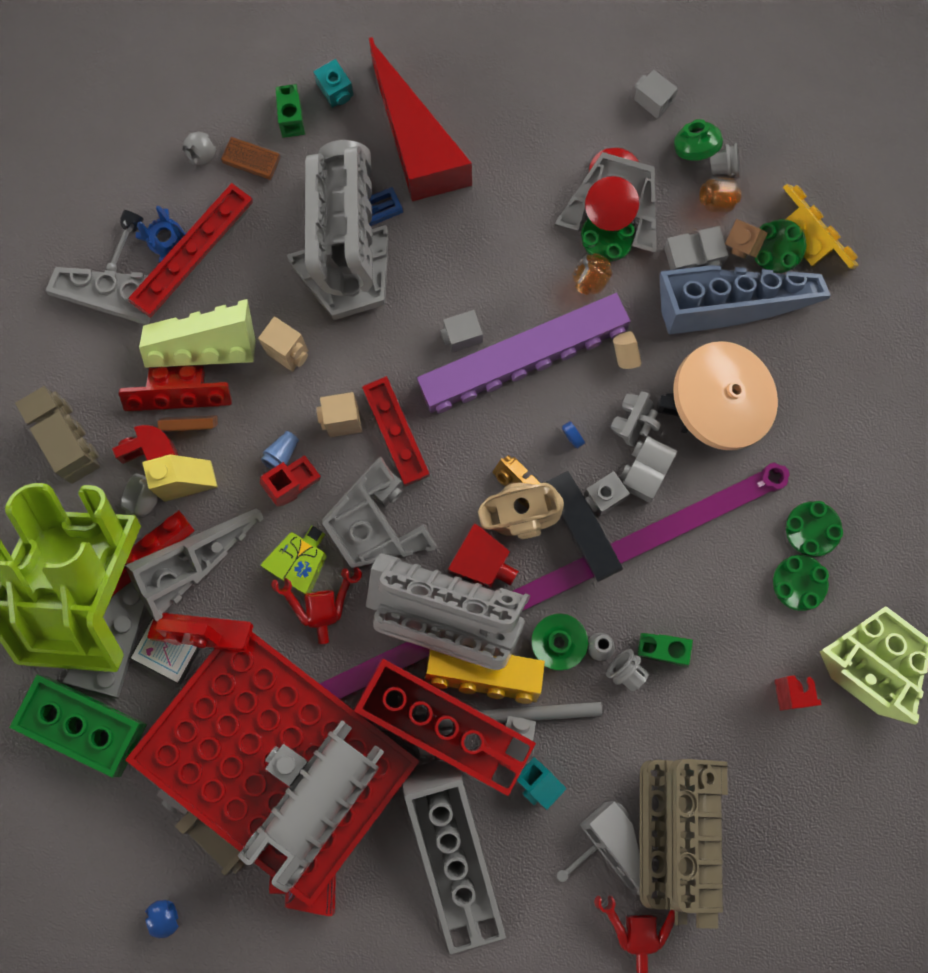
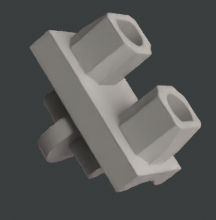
M641 391L639 396L626 394L622 408L625 411L631 412L628 420L617 416L611 425L612 431L622 437L625 443L634 447L639 435L647 437L650 430L659 431L661 426L655 420L658 412L652 409L654 403L649 399V393Z

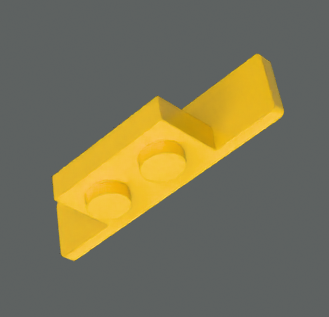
M786 184L783 189L799 208L785 220L796 223L803 230L806 237L804 257L810 265L815 266L831 251L835 250L850 269L858 267L859 265L855 261L858 258L856 253L848 245L845 248L838 241L841 236L831 225L826 227L821 221L824 216L815 205L810 207L804 200L807 197L804 191L798 185L793 187L790 184Z

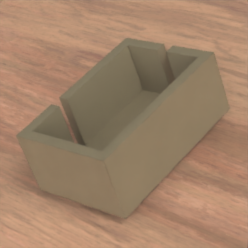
M43 386L15 402L25 422L28 425L33 422L36 423V425L29 429L57 475L73 484L100 468L96 460L99 457L96 449L84 439L83 436L86 435L85 430L70 415L73 412L71 406L65 398L62 399L57 391L51 392Z

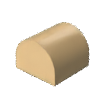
M628 331L617 335L613 339L618 366L623 369L641 366L638 344L633 332Z

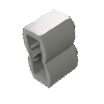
M647 436L644 443L641 441L637 443L632 453V456L636 457L632 466L626 465L619 479L624 481L623 485L629 493L651 503L677 451Z

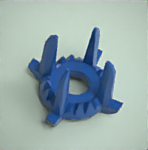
M156 206L160 219L154 220L152 224H149L148 228L142 222H138L137 228L139 232H136V238L146 241L149 249L160 255L159 262H161L186 233L176 221L170 219L168 209ZM164 229L171 231V238L168 241L160 242L157 238L159 231Z

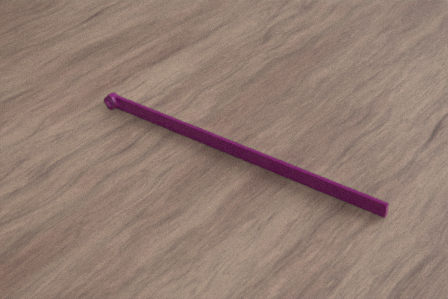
M775 462L770 463L761 472L610 545L622 564L770 492L780 491L788 483L789 470L786 466ZM769 471L781 475V478L778 480L779 484L769 480ZM582 557L513 590V592L530 595L528 603L525 604L522 610L523 612L593 578L594 575ZM405 642L319 684L337 698L342 699L366 687L382 658L404 669L427 658L430 649Z

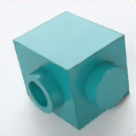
M336 59L313 71L316 84L331 108L347 103L354 96L352 83Z
M535 757L522 769L517 779L525 788L522 794L534 806L539 802L546 810L567 789Z

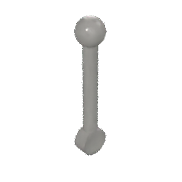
M594 844L565 870L558 871L557 879L560 882H565L568 879V875L598 850L596 845Z

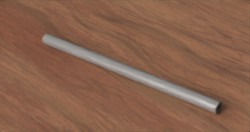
M601 702L478 711L499 723H506L508 716L531 721L602 716ZM427 714L412 715L414 720L419 721L423 720ZM365 718L368 722L374 725L381 732L389 731L383 728L382 726L372 722L371 720ZM444 719L439 723L438 728L453 727V723L450 719Z

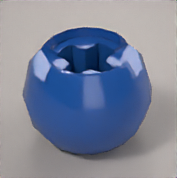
M158 900L152 903L145 911L148 915V918L145 919L146 925L152 937L158 939L167 938L178 929L179 926L176 920L179 918L172 901Z

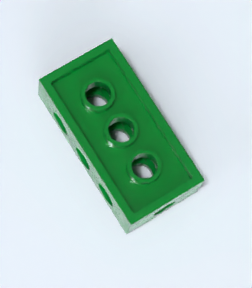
M36 675L9 728L113 778L122 776L128 764L125 760L137 746L147 724L48 676ZM55 707L57 709V716L52 720L51 711ZM81 719L83 727L78 733L76 731V723ZM104 731L108 733V742L105 745L101 743V735Z

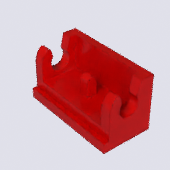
M795 675L775 679L780 711L822 705L821 699L817 698L814 680L811 677L806 678L808 689L804 692L801 682L796 679Z

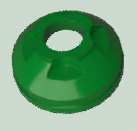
M696 119L691 123L685 124L674 139L676 154L685 160L691 161L707 159L715 155L723 145L720 129L702 119Z

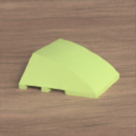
M885 606L820 651L831 679L874 712L916 725L918 723L919 714H917L919 700L922 699L924 692L921 689L924 675L928 670V637Z

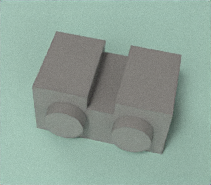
M720 226L700 230L697 234L693 235L687 233L667 238L664 247L670 270L710 265L721 266L722 268L729 256Z

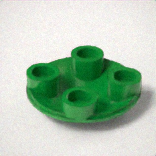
M588 218L581 231V240L585 250L592 257L604 262H613L629 253L634 241L635 230L631 223L618 231L603 230L594 225Z
M785 219L774 220L761 225L760 229L767 232V235L755 258L756 263L765 270H773V273H784L795 268L803 259L806 251V237L803 230L796 223Z
M810 501L798 505L792 510L786 521L788 541L795 550L807 556L817 557L830 553L836 548L843 536L840 517L833 508L822 501Z
M806 555L790 556L783 560L774 572L773 588L775 594L790 609L797 611L814 609L822 603L827 595L829 572L812 557Z

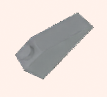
M615 801L604 802L580 826L632 894L640 895V853L633 824L627 818L629 816L627 810L620 803Z

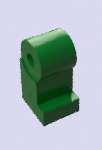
M297 84L276 87L278 124L282 138L306 135Z
M640 633L637 655L641 658L689 668L693 640L662 634Z

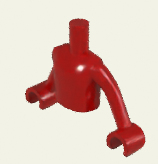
M354 567V575L349 578L348 569L344 568L342 570L341 576L343 581L335 602L333 590L305 594L306 612L291 592L292 583L289 579L284 578L285 585L282 589L278 588L279 584L276 579L272 581L271 587L275 592L285 597L303 625L317 628L318 644L329 643L328 626L341 619L348 588L351 583H357L362 577V572L359 568Z
M609 895L608 905L603 908L601 905L602 899L600 896H597L594 900L595 906L598 910L608 915L621 948L630 954L636 955V973H648V955L656 953L664 946L675 923V910H670L659 935H657V916L627 915L625 931L614 910L616 905L614 898Z

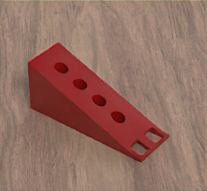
M373 37L368 38L373 68L411 201L472 186V162L377 48Z
M383 658L377 665L354 707V712L509 796L536 745V742ZM392 690H397L401 694V701L396 706H389L386 703V696ZM421 704L426 707L427 715L423 720L417 721L412 717V710L415 706ZM444 719H450L453 723V730L448 735H441L438 731V725ZM471 733L477 734L480 740L479 746L474 750H469L464 745L466 736ZM513 737L529 746L523 761H518L505 753ZM499 764L515 772V777L508 788L491 780Z

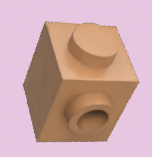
M736 219L725 245L732 247L730 253L745 259L747 254L756 258L767 232Z

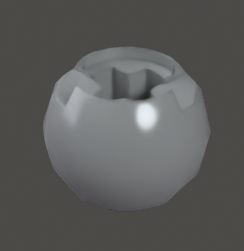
M198 131L190 133L184 139L182 150L187 154L190 163L201 166L208 164L214 158L216 146H213L208 138L210 137L208 134Z

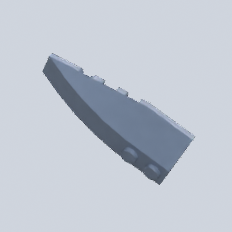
M715 265L660 272L661 313L669 334L749 323L801 309L827 300L831 296L822 274L788 271L786 275L773 273V270L762 269L761 273L746 272V268L736 267L734 271L721 270V266Z

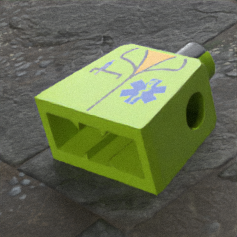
M312 525L303 539L293 532L289 533L263 561L261 567L284 581V578L289 579L292 587L304 595L311 593L327 557L322 550L317 548L326 534Z

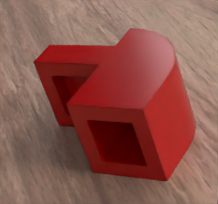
M150 425L133 427L137 438H125L118 443V446L112 448L115 458L122 464L145 455L147 461L166 455L179 456L170 438L160 429Z
M304 455L288 466L282 462L260 476V485L274 504L280 507L297 499L298 494L318 482L321 476Z

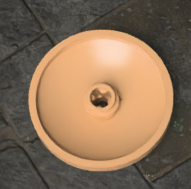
M723 341L702 345L682 361L676 372L673 393L677 412L686 428L706 445L721 450H739L759 441L772 427L778 407L774 380L765 364L745 347Z

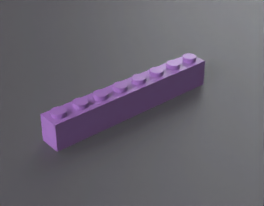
M614 293L417 377L418 386L430 413L435 411L443 413L451 409L454 403L461 400L463 403L475 399L477 394L482 391H495L502 387L503 382L510 379L512 381L521 380L527 376L529 371L537 369V371L544 370L550 367L552 362L557 359H570L577 354L576 351L587 348V350L599 346L602 340L609 337L614 339L617 335L628 330L630 319L618 294Z

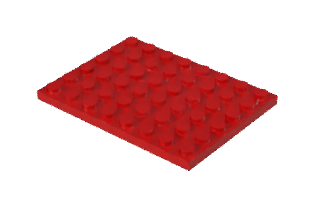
M253 632L245 651L215 648L125 760L238 851H242L251 836L272 813L271 810L277 806L286 794L285 791L290 788L265 769L269 764L265 760L275 746L280 748L284 744L307 761H310L314 756V752L319 749L328 737L327 734L330 731L333 732L342 720L352 728L344 741L362 755L367 757L374 746L383 750L384 753L376 762L379 769L300 879L290 890L292 894L309 907L314 904L420 762ZM269 844L254 863L273 878L288 857Z

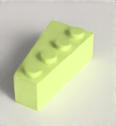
M248 299L238 301V305L231 307L226 305L215 307V311L201 314L198 311L190 313L188 318L178 320L175 317L144 325L139 349L145 368L254 362L256 340Z

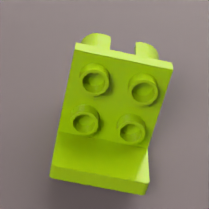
M32 483L19 488L10 496L5 506L6 515L20 536L11 556L0 540L1 644L12 660L18 665L117 672L124 653L103 616L141 528L136 515L115 514L104 491L97 486L83 485L78 492L88 513L65 512L54 490L48 484Z

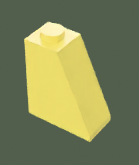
M166 455L142 462L149 490L164 502L218 487L210 460Z

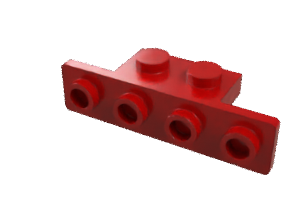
M203 365L149 368L146 387L120 388L118 393L124 411L230 406L232 404V397L227 382L204 383L205 371Z
M162 613L163 617L158 621L153 619L147 638L151 641L168 642L173 645L187 644L198 648L213 647L245 651L253 630V624L248 621Z

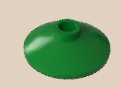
M562 613L552 614L543 618L536 625L531 639L532 650L538 660L545 661V667L558 671L568 670L579 664L586 655L588 649L587 632L576 618ZM556 638L564 640L565 644L562 648H557L554 645Z

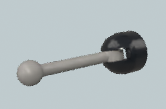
M128 210L123 211L120 224L124 232L111 263H108L106 266V270H117L116 263L128 234L137 231V223L144 220L140 215Z

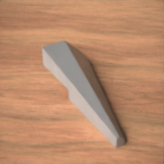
M253 509L125 565L134 589L155 621L163 617L162 613L173 603H177L182 599L181 595L193 583L197 584L228 554L227 550L237 541H241L246 536L245 533L256 522H261L264 519L260 510Z

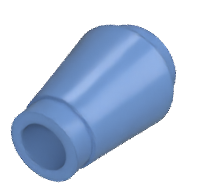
M286 431L263 451L262 463L270 470L282 462L287 465L299 439L291 432Z

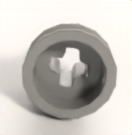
M737 143L734 146L726 144L725 150H719L710 157L712 176L728 174L729 179L735 175L740 178Z
M632 649L625 650L612 661L606 672L608 678H613L614 684L623 683L630 691L639 689L645 683L649 674L639 665L641 658L638 655H634Z

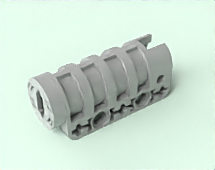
M351 140L329 142L320 148L318 154L308 155L305 160L306 269L311 278L323 291L338 296L344 295V274H358L360 277V288L363 292H367L373 286V254L369 248L372 244V228L369 225L372 220V205L369 201L372 195V183L369 178L371 174V152L365 145Z

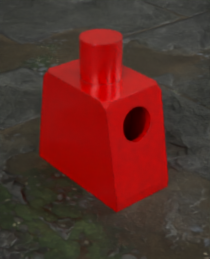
M475 523L448 568L449 574L475 584L479 583L486 588H491L496 578L511 586L519 571L505 564L510 551Z

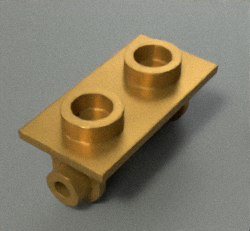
M510 455L500 459L492 471L497 480L504 486L513 483L540 484L533 475L525 480L523 476L528 470L515 457L512 458ZM525 498L517 499L520 504L529 509V502Z

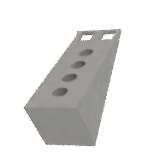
M441 759L416 766L403 783L404 797L449 953L453 954L505 939V931L461 770ZM453 861H460L456 864L451 863ZM461 888H468L470 890L465 895L456 893ZM495 918L499 934L483 939L478 922ZM467 926L471 942L455 947L450 930Z

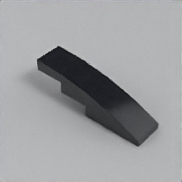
M569 471L544 482L552 485L563 498L564 506L561 519L597 582L623 570L605 533Z

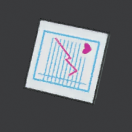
M152 617L129 659L181 685L200 648L187 644L173 645L168 642L151 641L147 638L153 621Z

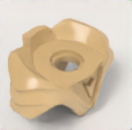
M513 483L507 485L496 495L488 497L481 504L478 514L482 528L491 529L506 536L518 535L520 539H528L540 536L542 529L557 523L563 511L564 501L557 490L548 483ZM519 498H525L529 502V509L524 514L518 513L514 507L515 501Z

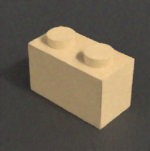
M275 316L258 337L266 354L292 372L297 366L301 367L308 357V349L302 335Z
M353 392L320 397L321 406L316 407L319 424L321 423L322 430H327L330 437L362 432L359 408Z

